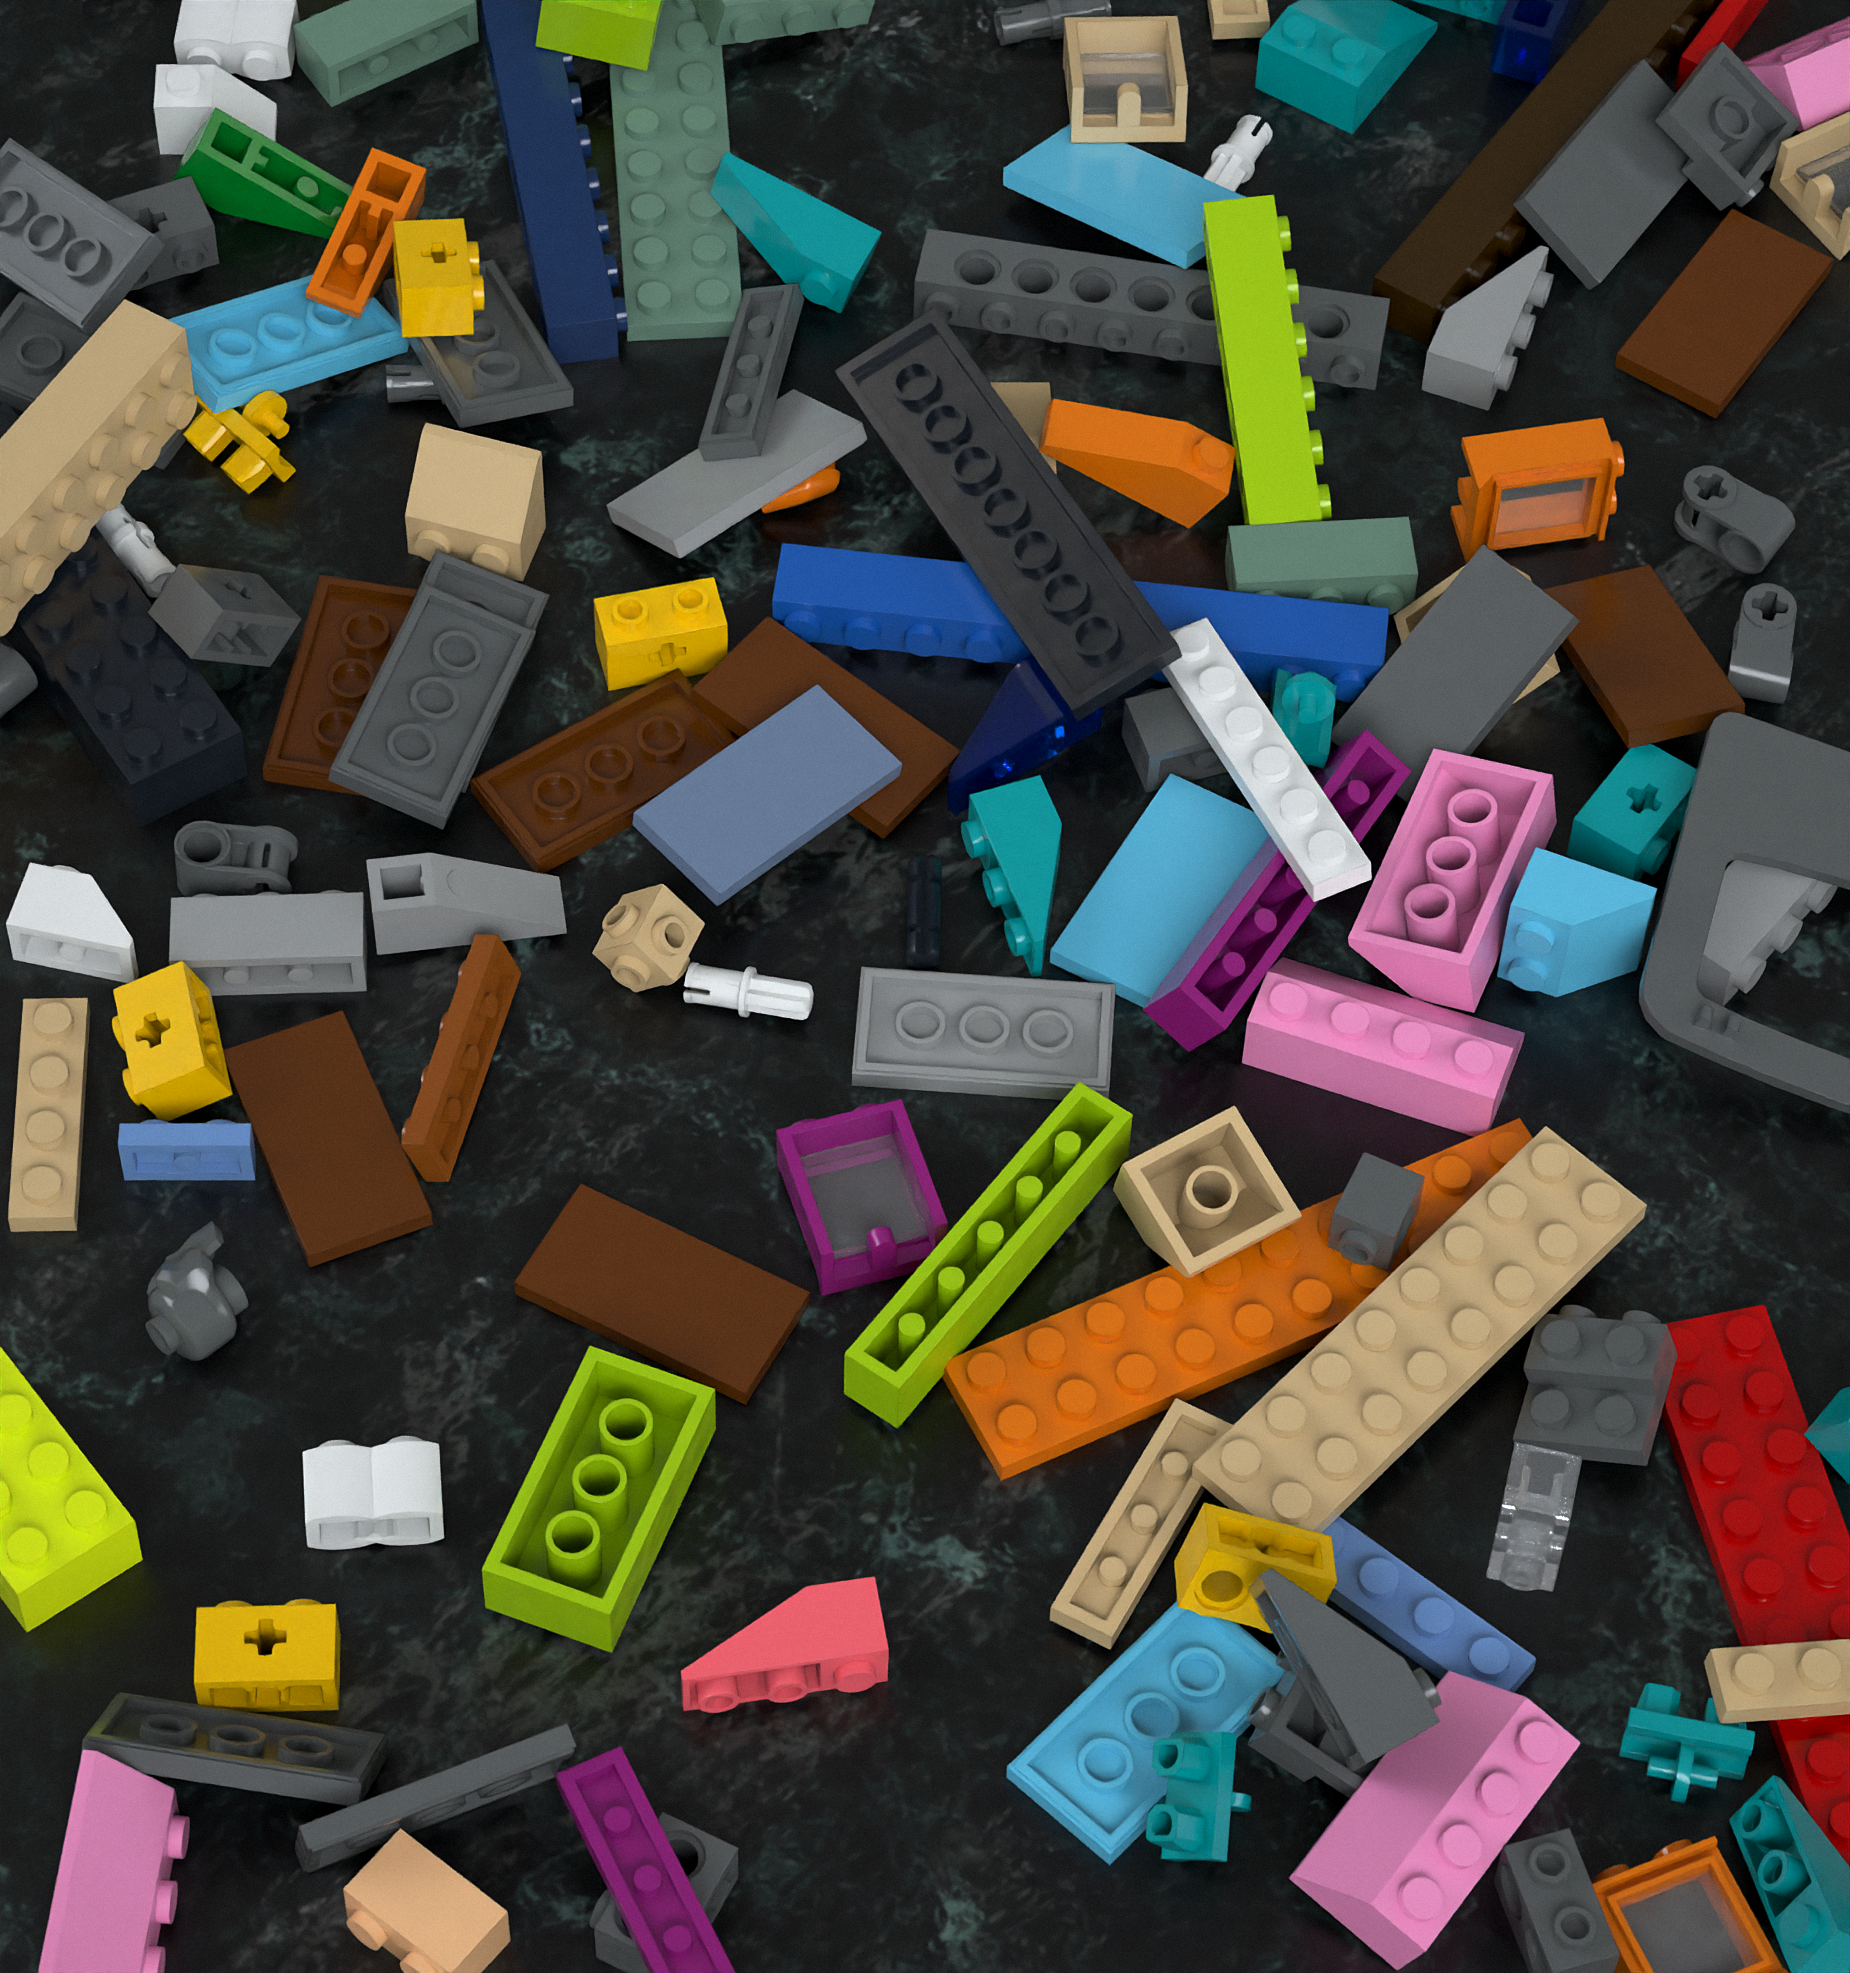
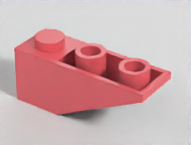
M875 1576L806 1586L681 1670L683 1711L700 1709L708 1713H719L728 1711L743 1702L769 1699L777 1703H786L798 1700L810 1692L838 1689L842 1692L852 1693L866 1690L875 1683L888 1681L889 1648Z

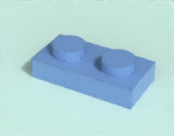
M153 1119L143 1121L140 1124H119L118 1150L124 1180H255L256 1152L251 1123H235L223 1119L212 1120L207 1123H169Z

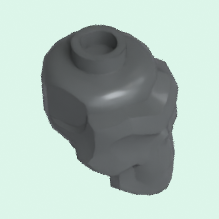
M213 1221L190 1235L175 1253L167 1256L165 1262L156 1271L149 1283L147 1290L149 1296L148 1308L152 1319L146 1322V1329L156 1346L166 1355H171L176 1351L191 1361H199L208 1357L235 1336L237 1328L235 1316L249 1305L247 1296L236 1278L224 1266L220 1264L213 1266L211 1262L217 1249L224 1243L223 1233Z

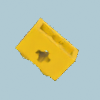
M464 218L393 221L394 277L402 338L474 335V311L484 310L483 276L479 275L478 242H467Z
M714 577L594 599L596 646L608 691L650 684L678 668L685 677L710 672L728 654V624Z
M183 961L113 989L118 1015L112 1018V1026L117 1041L126 1052L129 1068L123 1070V1081L130 1098L136 1105L144 1104L159 1120L168 1122L232 1095L210 989Z
M297 1599L285 1605L253 1606L243 1601H226L215 1607H197L194 1686L198 1704L243 1712L339 1710L341 1635L336 1604H322L311 1599ZM272 1650V1654L264 1656V1651Z

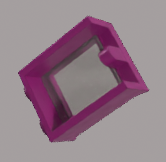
M902 1099L883 1104L869 1103L850 1112L818 1120L804 1119L790 1127L776 1130L777 1168L782 1174L812 1258L821 1296L914 1273L948 1234V1221Z

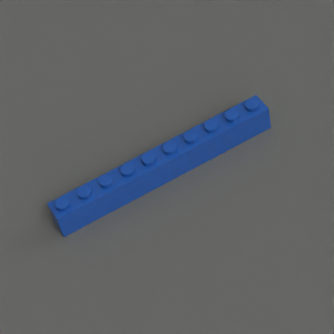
M782 543L772 598V619L806 643L817 642L845 645L860 650L882 649L909 652L918 656L937 655L972 659L980 663L1002 662L1039 668L968 565L964 562ZM1133 581L1169 632L1207 618L1255 690L1271 692L1272 683L1278 668L1289 671L1293 676L1312 671L1327 678L1332 684L1337 685L1336 699L1354 703L1384 666L1389 608ZM1162 670L1149 677V679L1170 683Z

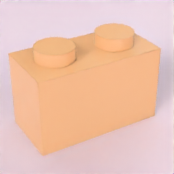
M401 1828L343 1889L348 1917L346 1923L351 1932L363 1944L373 1950H378L381 1946L386 1948L401 1960L400 1967L404 1973H482L511 1941L508 1911Z

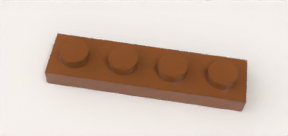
M475 934L468 957L459 968L458 985L449 1010L441 1019L440 1035L430 1063L423 1069L421 1088L413 1111L403 1125L401 1146L426 1182H449L522 974L498 934Z

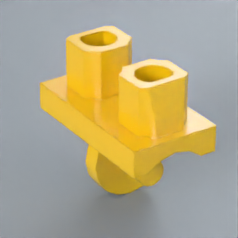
M266 390L259 393L249 403L240 406L243 409L242 415L233 408L214 414L198 395L195 396L198 405L203 411L195 418L183 435L198 452L211 462L232 440L239 444L240 447L221 466V469L248 495L271 474H274L285 483L296 471L289 462L279 455L280 449L266 437L273 434L277 439H281L288 433L290 428L283 420L287 409L286 400L277 392Z

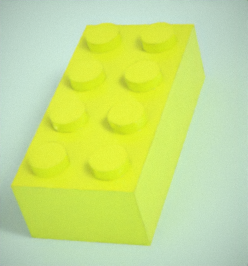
M0 1347V1597L28 1633L142 1561L143 1558L135 1520Z

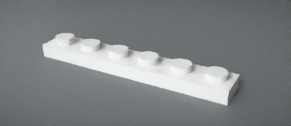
M1204 618L1171 631L1170 634L1178 643L1182 657L1163 668L1162 672L1313 902L1371 880L1370 860L1208 619Z

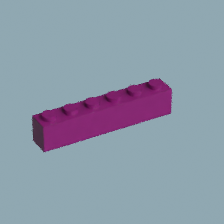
M1365 729L1331 752L1324 768H1318L1313 777L1359 844L1408 777L1411 770L1374 735ZM1270 835L1142 1009L1188 1052L1227 1029L1318 902H1313Z

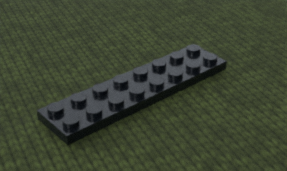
M936 307L834 370L843 389L1077 722L1182 657L1178 643Z

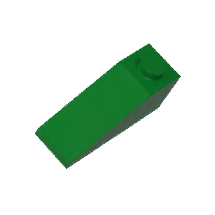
M216 107L189 142L172 181L191 176L203 202L220 213L330 239L353 190L352 186Z

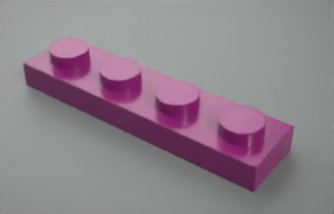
M621 1746L557 1773V1788L649 1973H735Z

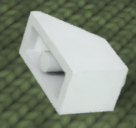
M157 64L154 114L160 154H184L189 142L215 107L276 142L277 104L215 64Z
M30 863L6 922L13 960L124 983L137 980L139 971L133 938L93 877L89 874L80 873L68 866L57 865L49 867Z

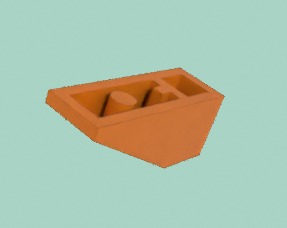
M371 149L305 291V298L355 318H361L394 263L393 221L415 220L424 202L426 168L378 149Z
M1053 399L1047 405L1038 448L1040 452L1188 529L1228 495L1237 449L1184 421Z

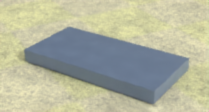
M817 684L636 810L633 815L632 825L716 906H719L898 778L903 763Z

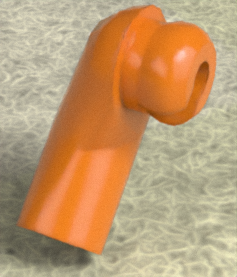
M835 462L761 508L763 513L766 514L801 505L833 492L840 481V471L835 469Z

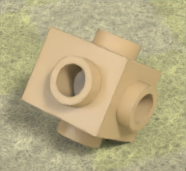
M664 884L655 885L622 895L619 903L605 916L602 923L604 931L592 954L611 970V974L617 982L630 988L634 993L661 985H671L686 972L690 964L689 954L705 923Z

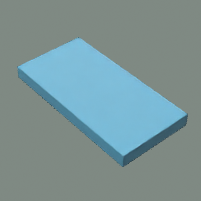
M1070 124L1003 168V185L1184 269H1187L1205 256L1202 234L1203 203L1247 198L1127 143H1071Z
M313 275L168 319L186 329L194 392L214 414L247 404L256 395L266 390H274L277 393H281L408 352L409 341L406 337L402 338V331L397 321L374 297L360 319L305 298V291Z
M1170 773L1050 950V963L1091 983L1115 984L1116 995L1144 1008L1269 837V833L1256 813Z
M1176 1601L1007 1766L1006 1777L1110 1865L1147 1828L1148 1812L1152 1810L1154 1805L1166 1804L1168 1778L1157 1776L1156 1771L1152 1768L1154 1742L1157 1739L1171 1738L1172 1732L1223 1731L1237 1734L1238 1738L1251 1725L1246 1719L1256 1698L1267 1686H1271L1276 1690L1285 1670L1276 1665L1277 1656L1236 1622L1217 1617H1205L1194 1611L1178 1608Z

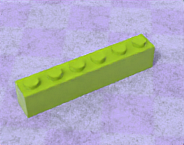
M1274 195L1204 202L1202 234L1233 447L1237 448L1235 462L1244 524L1261 525L1331 520V500L1328 484L1317 485L1315 466L1323 465L1321 434L1319 429L1309 430L1307 412L1315 411L1313 381L1311 375L1301 376L1298 359L1307 357L1305 327L1303 322L1293 323L1290 306L1299 304L1297 274L1295 268L1285 269L1282 253L1291 251L1288 217H1277Z
M1079 1081L845 1352L844 1394L898 1429L944 1375V1367L948 1362L966 1349L1129 1156L1133 1114Z

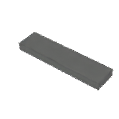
M799 284L743 290L741 304L737 310L698 444L704 462L761 456L804 302Z

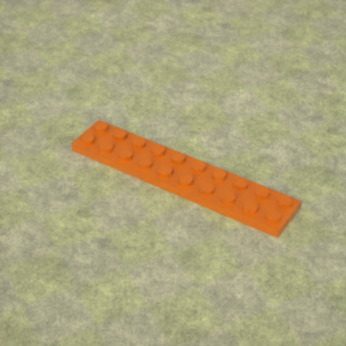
M1518 1118L1403 1167L1425 1176L1419 1211L1388 1272L1373 1265L1353 1263L1343 1257L1339 1251L1328 1247L1332 1215L1343 1194L1341 1193L1301 1210L1302 1217L1299 1221L1189 1279L1173 1266H1168L955 1356L944 1367L942 1378L1000 1480H1005L1170 1409L1175 1398L1186 1402L1318 1345L1526 1146L1533 1137L1521 1119Z

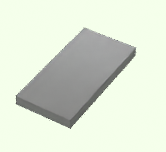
M793 389L775 402L761 456L704 462L698 448L607 504V508L614 524L666 552L682 558L867 441V436L862 422Z
M861 967L852 1086L1063 1100L1080 1081L1109 1099L1115 984Z

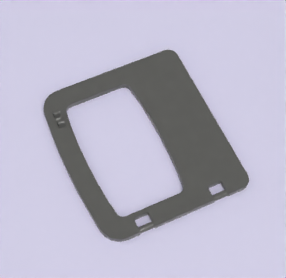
M1722 713L1714 719L1706 733L1640 981L1639 1004L1646 1021L1667 1041L1779 1089L1850 1114V1058L1801 1041L1745 1018L1705 998L1697 987V976L1728 862L1741 860L1777 868L1850 890V752L1740 713Z

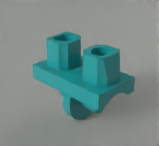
M1278 668L1272 683L1269 711L1306 767L1308 768L1309 765L1323 769L1329 756L1337 685L1332 684L1327 678L1316 672L1309 671L1293 676L1289 671Z
M1647 1683L1644 1686L1636 1708L1630 1707L1621 1739L1619 1756L1648 1762L1647 1776L1672 1780L1670 1801L1685 1803L1689 1784L1715 1789L1718 1776L1743 1781L1747 1761L1753 1750L1755 1731L1746 1730V1722L1720 1724L1713 1698H1708L1703 1721L1679 1717L1678 1709L1681 1693L1676 1691L1674 1687Z
M1223 1731L1172 1732L1171 1738L1157 1739L1154 1742L1152 1768L1156 1771L1157 1776L1168 1778L1166 1804H1155L1152 1810L1148 1812L1146 1838L1150 1842L1162 1847L1161 1859L1171 1861L1202 1860L1227 1862L1230 1813L1251 1811L1252 1800L1250 1795L1232 1792L1237 1734Z

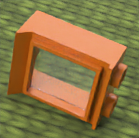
M1603 418L1462 437L1461 446L1471 476L1458 478V494L1462 505L1451 506L1450 515L1466 564L1483 544L1493 551L1590 537L1591 534H1596L1598 541L1604 540L1608 517L1615 514L1617 508L1614 487L1616 477L1623 476L1624 457L1619 441H1611Z
M1715 1836L1692 1844L1688 1839L1676 1841L1661 1849L1652 1861L1631 1869L1626 1864L1616 1865L1599 1873L1591 1881L1620 1953L1614 1973L1789 1972L1779 1962L1717 1848L1718 1841Z

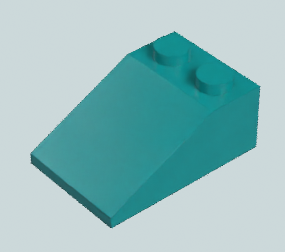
M1299 0L1287 7L1260 40L1255 88L1353 135L1435 34L1438 23L1391 0Z

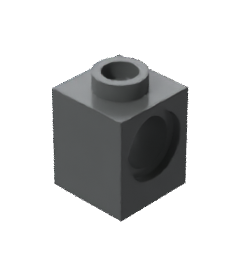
M1364 1152L1333 1211L1328 1247L1339 1251L1343 1257L1353 1263L1373 1265L1388 1272L1419 1211L1425 1176Z

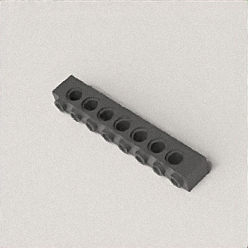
M927 228L915 277L914 319H918L936 307L949 325L988 330L999 334L1007 333L1040 338L1057 343L1066 342L1105 348L1110 351L1157 356L1169 360H1183L1222 366L1208 271L1192 268L1184 269L1179 266ZM1298 285L1299 304L1290 306L1293 323L1303 322L1305 327L1307 357L1298 358L1301 376L1311 375L1313 381L1338 384L1343 387L1376 390L1390 299Z

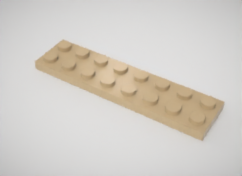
M1545 1126L1192 1465V1478L1231 1510L1322 1533L1644 1218L1647 1204Z

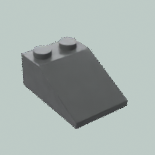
M1272 1568L1260 1574L1248 1587L1255 1603L1351 1772L1440 1722L1434 1709L1442 1705L1441 1699L1432 1681L1421 1667L1411 1671L1403 1657Z

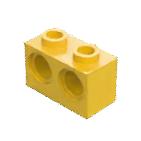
M1208 1503L1203 1504L1174 1561L1178 1608L1194 1611L1205 1617H1217L1255 1627L1271 1634L1273 1633L1248 1590V1587L1260 1574L1272 1568L1324 1604H1326L1337 1583L1332 1536Z

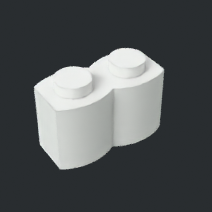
M182 0L174 39L177 64H215L229 74L236 73L258 81L282 79L291 76L296 51L294 24L300 22L297 0Z
M400 1436L389 1440L385 1444L369 1448L355 1445L346 1440H332L321 1444L317 1448L303 1452L307 1547L342 1550L363 1547L373 1543L406 1546L444 1539L438 1443L423 1441L414 1436Z

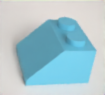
M1535 847L1510 905L1497 977L1511 981L1517 987L1527 991H1540L1554 997H1559L1637 970L1642 957L1657 888Z

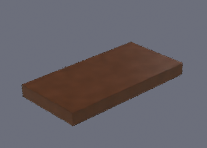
M1732 209L1619 350L1616 356L1615 367L1717 419L1831 271L1833 258Z
M1650 565L1542 590L1580 621L1561 646L1628 749L1709 730L1714 719L1722 713L1735 712L1745 715L1744 701Z
M326 575L319 576L262 767L264 781L363 796L327 779L349 730L408 614L418 591L417 589Z
M767 616L691 689L690 702L741 738L818 684L903 763L898 778L848 813L884 839L959 764L961 751Z
M678 668L470 780L471 792L534 872L544 874L633 826V815L636 810L738 739L728 728L690 702L691 689L694 686Z
M343 1010L223 1050L229 1080L247 1122L251 1123L254 1139L309 1267L433 1225L432 1212L407 1155L401 1146L399 1137Z
M581 1183L514 1281L516 1295L705 1386L714 1388L716 1391L745 1405L810 1304L809 1291Z

